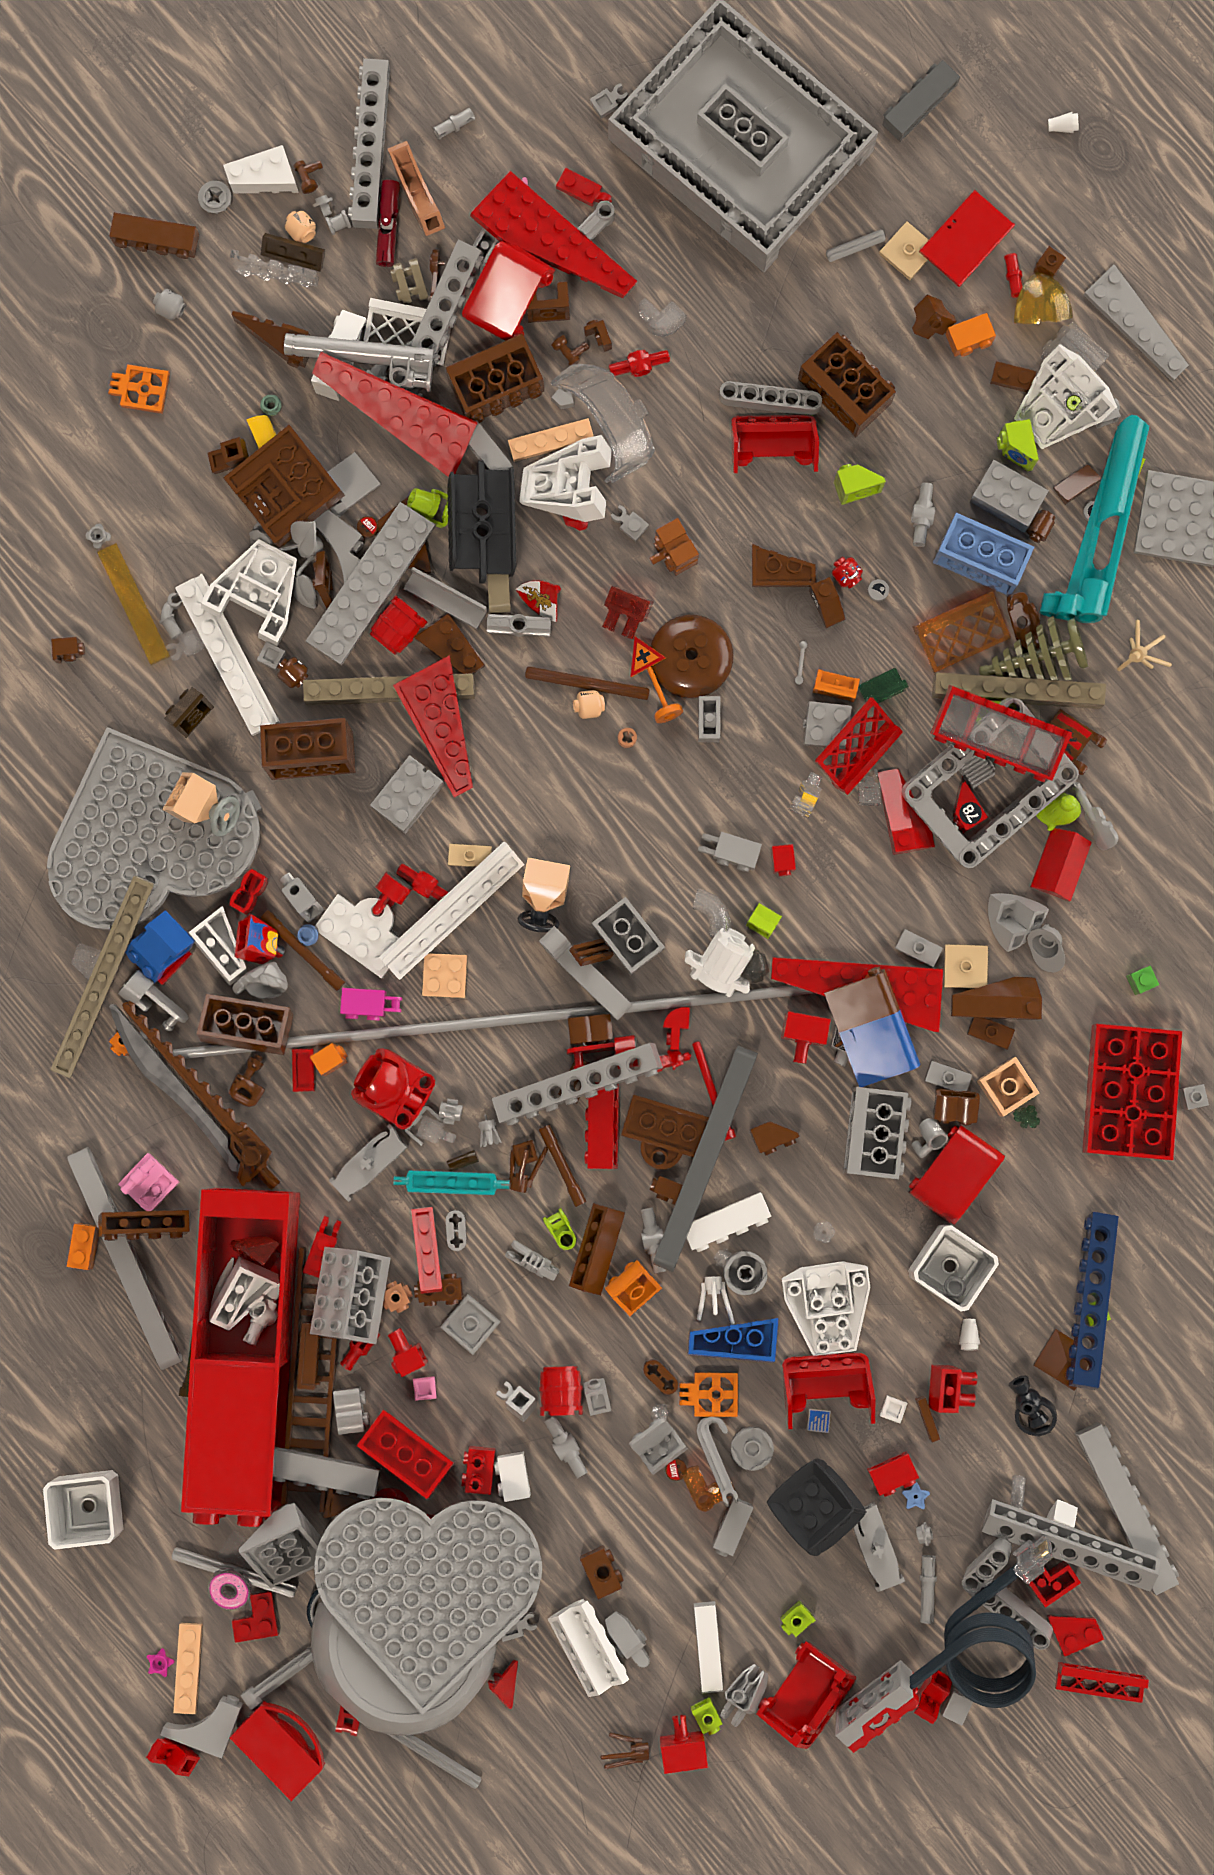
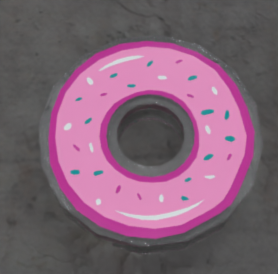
M232 1568L220 1569L214 1573L208 1583L210 1599L215 1605L225 1610H237L245 1606L252 1591V1586L247 1576L241 1571H233L234 1569ZM225 1586H232L235 1592H228Z

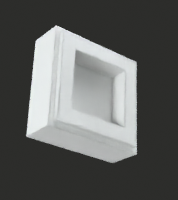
M886 1395L879 1416L901 1423L908 1403Z

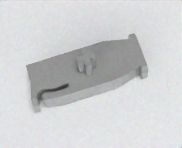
M392 1124L387 1126L390 1130V1135L387 1131L377 1135L344 1165L336 1179L334 1177L329 1179L330 1183L348 1202L353 1199L352 1194L368 1186L408 1148L401 1141ZM389 1135V1137H387L386 1139L382 1140V1141L375 1147V1145H376L381 1139H383L384 1137H386V1136Z
M873 1502L864 1506L867 1513L859 1522L862 1533L859 1531L858 1524L853 1528L867 1568L876 1581L875 1589L879 1592L901 1584L905 1580L902 1574L899 1575L896 1555L877 1505Z

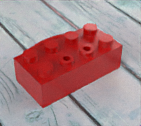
M263 1701L230 1736L235 1745L290 1801L321 1772L325 1765L320 1743L310 1726L293 1711L276 1704ZM278 1713H282L296 1721L307 1732L315 1748L312 1749L298 1729L282 1719Z

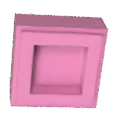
M435 1376L413 1378L415 1401L437 1398Z

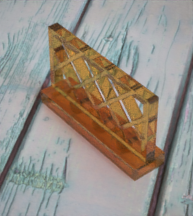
M993 591L913 626V630L918 635L934 673L1011 638L996 604V597ZM992 606L995 613L992 621L981 617L984 608ZM972 616L977 618L973 630L962 626L965 617ZM980 620L990 624L986 635L976 631ZM949 624L958 627L954 638L943 634L946 626ZM994 625L1001 628L1004 634L1003 637L999 639L990 637ZM961 629L971 632L968 643L957 640ZM933 633L939 636L935 647L927 644L924 638L925 635ZM974 634L985 638L983 645L979 648L971 645ZM942 637L952 641L949 652L938 649ZM955 643L966 646L962 656L951 654ZM936 651L947 655L944 664L936 666L934 661Z

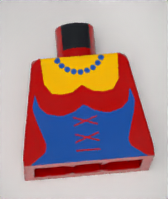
M250 914L238 922L234 957L258 964H265L274 957L281 958L285 949L277 944V930L254 915Z

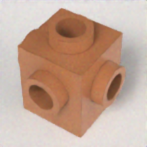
M395 1280L386 1285L383 1306L386 1310L390 1309L391 1312L396 1310L397 1313H400L409 1308L408 1303L412 1301L411 1297L413 1294L408 1284L404 1285L403 1282L397 1284ZM398 1294L400 1296L399 1301H393L392 1295Z

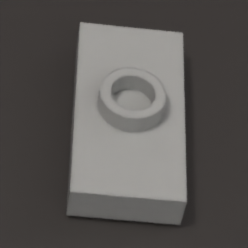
M904 929L895 949L932 968L943 949Z
M931 1061L924 1081L953 1091H967L972 1074Z

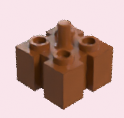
M678 518L656 530L654 546L658 553L649 558L653 565L666 559L664 563L669 572L673 571L675 576L698 564L697 558H699V553L691 539L687 536Z

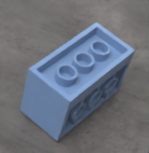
M956 513L949 524L933 563L1008 596L1018 586L1034 546Z

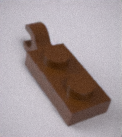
M996 361L990 384L1028 393L1037 371Z

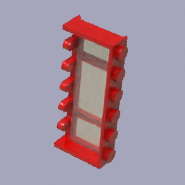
M952 685L948 686L947 693L930 731L931 734L935 735L934 740L944 744H946L947 740L955 743L954 748L965 752L969 748L975 751L973 755L982 759H986L987 756L994 758L993 763L1003 767L1006 764L1014 766V771L1024 775L1028 771L1034 774V779L1044 783L1046 779L1053 781L1072 735V732Z

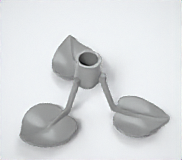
M296 521L291 525V536L296 544L277 549L286 551L298 548L300 556L307 558L297 570L296 576H294L292 594L302 605L314 609L316 608V593L313 583L306 575H301V572L310 561L314 560L313 555L323 550V543L316 536V522ZM253 530L249 533L251 546L258 539L272 546V540L265 532Z

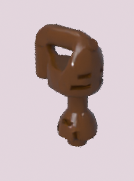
M257 1054L253 1058L249 1056L246 1071L243 1075H236L228 1090L231 1098L246 1107L255 1106L265 1092L263 1087L250 1080L254 1072L260 1070L264 1065L261 1063L263 1058ZM240 1088L246 1089L251 1094V1098L249 1099L242 1095L238 1090Z

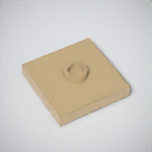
M906 222L879 251V254L908 280H911L928 262L919 253V250L928 242V239L909 222Z
M944 945L945 988H978L987 985L988 946Z

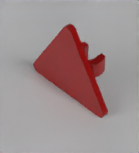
M513 1660L503 1674L494 1673V1681L488 1680L489 1689L508 1709L513 1707L518 1667L517 1660Z

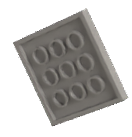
M1148 470L1133 553L1214 567V481Z

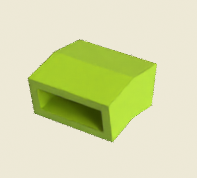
M759 903L746 926L769 939L782 916Z

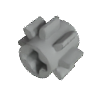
M448 1098L447 1103L441 1102L439 1118H443V1123L454 1125V1121L461 1120L463 1106L458 1105V1100Z

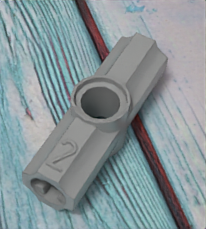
M488 614L487 633L509 634L517 637L524 635L550 637L551 618L529 617L521 614L514 616ZM522 621L525 626L521 630H516L513 627L514 623Z

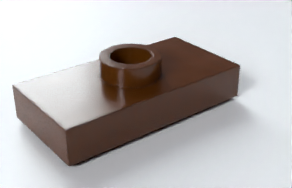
M973 1017L967 1035L1008 1050L1015 1029L986 1018Z

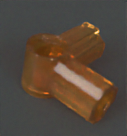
M698 1465L691 1466L681 1473L692 1501L699 1510L709 1511L715 1504L723 1501L717 1482L707 1485ZM702 1495L708 1496L704 1503H698Z

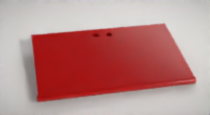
M974 190L919 250V253L960 287L1012 230L1015 224Z

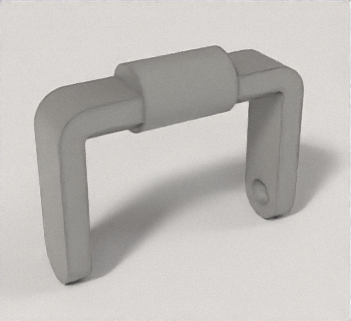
M424 1106L411 1126L405 1129V1132L421 1146L424 1143L409 1130L419 1122L424 1112L428 1110L439 1121H444L429 1106Z

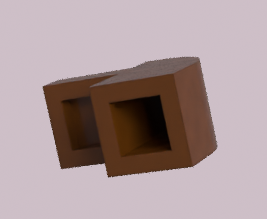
M240 437L220 443L221 449L207 453L213 474L234 469L249 457L246 442Z

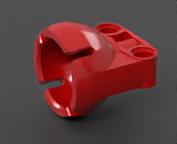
M379 1048L376 1050L375 1055H370L360 1068L353 1085L355 1088L351 1091V1095L357 1104L396 1127L407 1129L427 1102L435 1086V1079L431 1074L393 1051ZM426 1076V1078H427L426 1083H425L424 1085L420 1086V1085H419L420 1079H421L422 1077ZM404 1113V1119L401 1122H397L398 1115Z

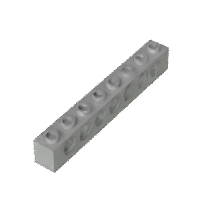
M363 58V66L359 67V79H362V85L358 86L357 90L360 106L356 107V119H359V124L354 129L357 147H353V159L356 160V164L351 169V179L354 180V187H350V200H353L352 207L348 209V219L352 221L354 228L378 229L390 78L388 60ZM372 81L378 82V84L375 86L369 85V83ZM370 101L377 102L374 106L367 105ZM369 121L375 122L373 126L365 125ZM367 141L374 142L371 146H364ZM366 161L372 162L368 167L362 165ZM364 181L371 182L367 187L361 186ZM363 201L369 202V205L366 207L359 206Z
M459 239L410 345L411 347L424 348L423 344L426 340H433L434 367L440 358V355H438L440 348L445 347L449 336L446 334L449 328H453L458 316H456L458 308L463 307L466 301L465 292L467 288L471 289L475 281L474 272L476 268H481L484 261L481 250ZM463 261L469 263V269L466 272H460L458 269L459 264ZM453 281L460 282V289L456 292L450 291V284ZM448 300L451 302V309L444 312L441 310V304ZM436 320H441L443 323L439 331L432 329V324ZM398 372L395 382L399 384L405 380V374L402 372ZM415 387L411 390L403 388L420 397L423 395L420 393L422 388Z
M648 1043L494 1097L492 1102L499 1123H507V1126L519 1123V1118L526 1116L527 1119L539 1116V1111L545 1109L546 1112L559 1108V1104H574L578 1102L579 1097H594L598 1095L597 1091L614 1090L618 1088L617 1084L634 1083L638 1081L637 1077L645 1075L646 1078L658 1074L657 1070L663 1067L655 1043ZM639 1059L641 1067L636 1071L633 1067V1062ZM616 1066H619L621 1074L616 1078L613 1070ZM596 1073L601 1075V1082L599 1084H595L593 1080ZM576 1080H580L582 1085L579 1091L574 1089V1082ZM556 1087H560L562 1090L559 1098H556L554 1095ZM538 1093L542 1097V1102L539 1105L534 1100ZM518 1100L522 1103V1109L519 1112L515 1109V1104Z
M992 1499L985 1514L982 1532L1006 1539L1009 1542L1034 1550L1043 1541H1046L1048 1552L1045 1555L1149 1592L1159 1576L1161 1559L994 1499Z

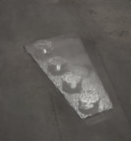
M231 249L230 259L236 272L242 276L248 277L251 274L263 280L279 279L280 282L285 284L295 282L303 287L318 286L319 277L317 271L294 265H288V268H286L279 261L271 259L266 263L258 259L256 255L249 254L247 258L239 256V251Z

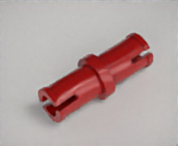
M1016 253L1004 256L1007 269L1006 280L1009 281L1012 298H1018L1025 294L1021 280L1023 274L1019 269Z

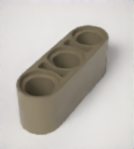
M487 574L490 614L511 612L509 575Z

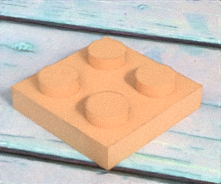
M427 954L424 957L422 996L465 998L467 955Z

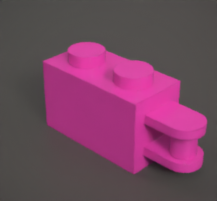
M342 988L340 1014L346 1015L345 1019H358V1016H367V1020L379 1021L380 1017H385V1012L401 1013L400 1001H402V997L386 996L387 992L385 990ZM386 1000H392L391 1008H386Z

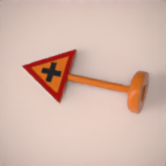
M634 636L630 677L632 678L647 669L663 708L655 713V721L657 723L671 721L683 713V708L679 704H667L652 669L653 665L666 659V657Z

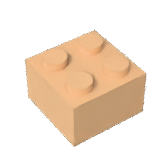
M1016 1057L1007 1060L977 1080V1083L1000 1117H1004L1039 1094V1091Z

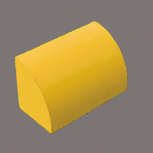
M260 415L246 419L258 448H261L276 435L268 416Z

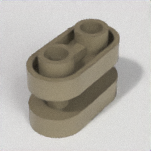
M417 258L409 260L410 267L402 269L401 263L393 265V270H390L393 283L398 282L400 288L396 289L399 302L403 301L404 305L412 303L411 296L419 294L420 300L428 298ZM413 275L416 286L408 288L405 277Z

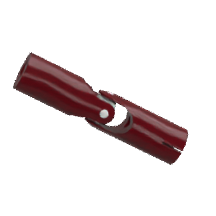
M383 180L381 185V218L378 226L375 262L376 265L381 267H392L395 259L396 218L400 194V183L395 180ZM382 228L391 232L388 234H382Z

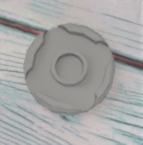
M749 1426L735 1434L731 1442V1453L738 1466L746 1470L756 1471L764 1468L772 1459L774 1445L766 1431L759 1427Z

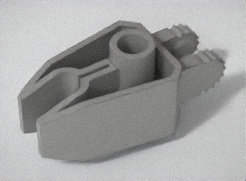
M617 1611L605 1619L609 1635L617 1645L615 1647L616 1651L622 1658L626 1657L628 1659L632 1657L634 1662L638 1664L637 1666L641 1668L647 1667L650 1664V1658L643 1648L646 1645V1636L640 1629L636 1630L627 1617Z
M755 1664L744 1670L725 1692V1699L728 1702L720 1716L726 1719L735 1706L739 1708L731 1722L734 1727L741 1723L746 1713H756L767 1687L768 1673L762 1671L754 1681L760 1668Z

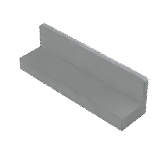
M412 567V575L404 587L406 592L478 630L488 613L486 606Z

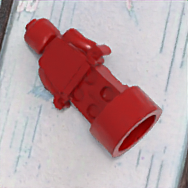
M668 1050V1055L659 1056L662 1069L672 1066V1070L683 1065V1061H688L691 1058L689 1052L681 1054V1052L675 1050Z

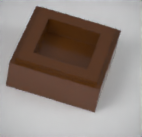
M533 1140L511 1146L517 1166H521L525 1150H528L526 1164L538 1161Z

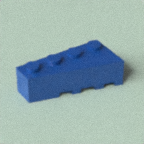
M778 1318L692 1331L688 1337L687 1355L773 1363L776 1356Z

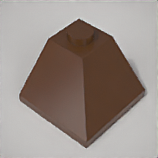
M1055 1329L1033 1366L1075 1391L1077 1387L1069 1386V1380L1066 1379L1067 1368L1071 1367L1072 1358H1069V1349L1073 1345L1074 1340ZM1084 1359L1080 1360V1367L1083 1370H1087L1088 1362Z

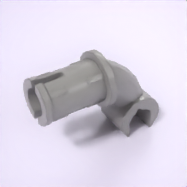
M171 593L168 596V600L162 608L161 620L159 621L160 624H163L171 640L183 634L174 620V614H172L174 609H178L182 605V600L178 603H172V599L176 598L178 593Z

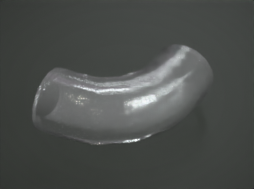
M698 889L693 909L703 912L708 917L710 922L708 935L714 937L721 928L724 929L723 932H727L731 927V919L727 907L716 895Z

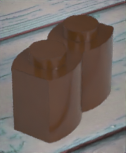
M610 1014L568 1018L570 1045L582 1047L588 1046V1043L596 1042V1045L606 1044L613 1040Z
M937 1089L933 1111L934 1119L944 1124H948L950 1121H958L962 1125L977 1123L980 1103L979 1093Z

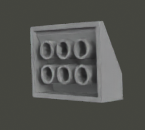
M295 1503L284 1505L281 1509L273 1512L238 1550L262 1580L272 1588L314 1568L315 1555L321 1536Z

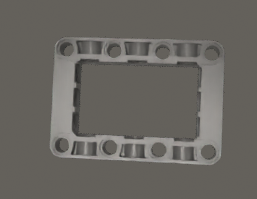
M1006 698L999 703L1005 707L1015 703L1016 711L1035 718L1020 699ZM990 711L974 725L968 740L987 747L998 737L997 734L1008 725H1011L1024 741L1029 726ZM1036 730L1029 749L1047 769L1057 743L1049 734ZM978 731H982L984 734L981 742L975 740V734ZM952 743L904 784L902 796L954 859L966 868H973L1078 779L1079 773L1077 767L1064 753L1053 781L1046 779L1044 783L1038 780L969 840L958 830L959 827L946 816L944 809L939 807L932 799L931 791L942 781H947L965 765L964 762L973 756L974 750L967 748L965 752L954 748L955 743ZM948 758L951 761V767L948 770H944L942 762ZM1065 768L1070 770V775L1067 779H1063L1061 775ZM916 786L919 789V793L915 798H911L909 791L912 787ZM1032 796H1036L1037 804L1031 807L1029 799ZM1003 823L1005 830L1002 834L998 835L996 827ZM971 851L972 859L969 862H964L963 856L965 852Z

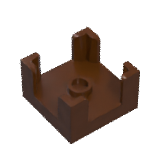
M568 282L557 283L558 299L537 300V293H535L527 309L528 323L570 320Z

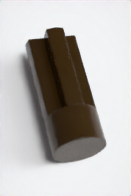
M472 1150L464 1155L448 1160L447 1164L450 1172L467 1165L477 1163L479 1159L476 1151Z

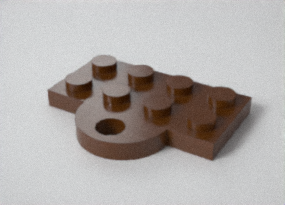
M633 1094L621 1136L641 1142V1155L648 1165L656 1169H668L679 1162L682 1154L694 1158L709 1117ZM656 1152H662L665 1155L664 1163L660 1165L653 1162V1155Z

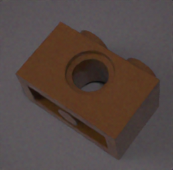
M602 1545L580 1556V1561L598 1600L622 1589L621 1582L624 1579L620 1570L614 1569L612 1562L615 1559L610 1549L606 1550L605 1546ZM605 1566L609 1569V1573L606 1576H600L597 1573V1569Z

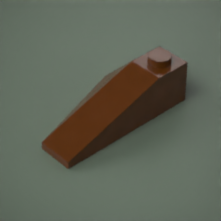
M232 311L231 315L236 323L287 361L288 365L295 368L299 366L306 367L309 357L284 354V340L286 333L310 336L308 331L285 323L280 327L269 319L260 322V319L253 315Z
M1012 977L952 995L951 1016L1040 1020L1042 1019V996L1036 978Z

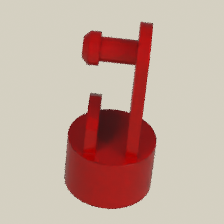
M635 1035L614 1037V1043L567 1049V1055H574L575 1066L573 1068L577 1069L585 1066L583 1065L582 1054L615 1050V1054H619L638 1047L637 1038ZM639 1059L633 1062V1067H639Z

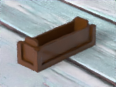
M303 1322L301 1325L297 1389L315 1390L317 1385L321 1384V1382H317L320 1336L310 1334L312 1322Z

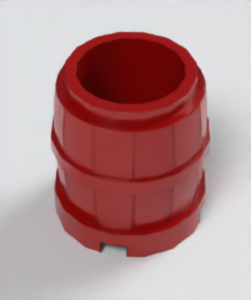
M395 595L390 601L391 604L382 614H379L378 619L370 629L372 630L370 635L394 655L401 653L409 643H412L419 630L423 629L428 623L414 609Z
M577 1366L543 1367L539 1387L542 1406L539 1407L540 1416H544V1411H548L550 1416L574 1415L576 1410H578V1415H583V1406H581V1376Z

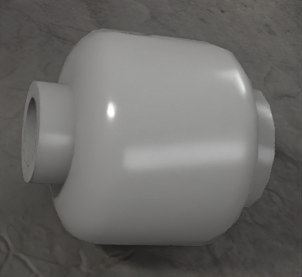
M165 289L161 293L157 292L153 299L155 312L171 321L176 318L179 319L186 306L183 303V297L169 289Z

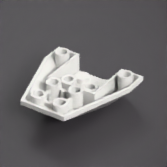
M842 1261L801 1267L782 1278L784 1300L813 1356L857 1350L870 1291L867 1266Z

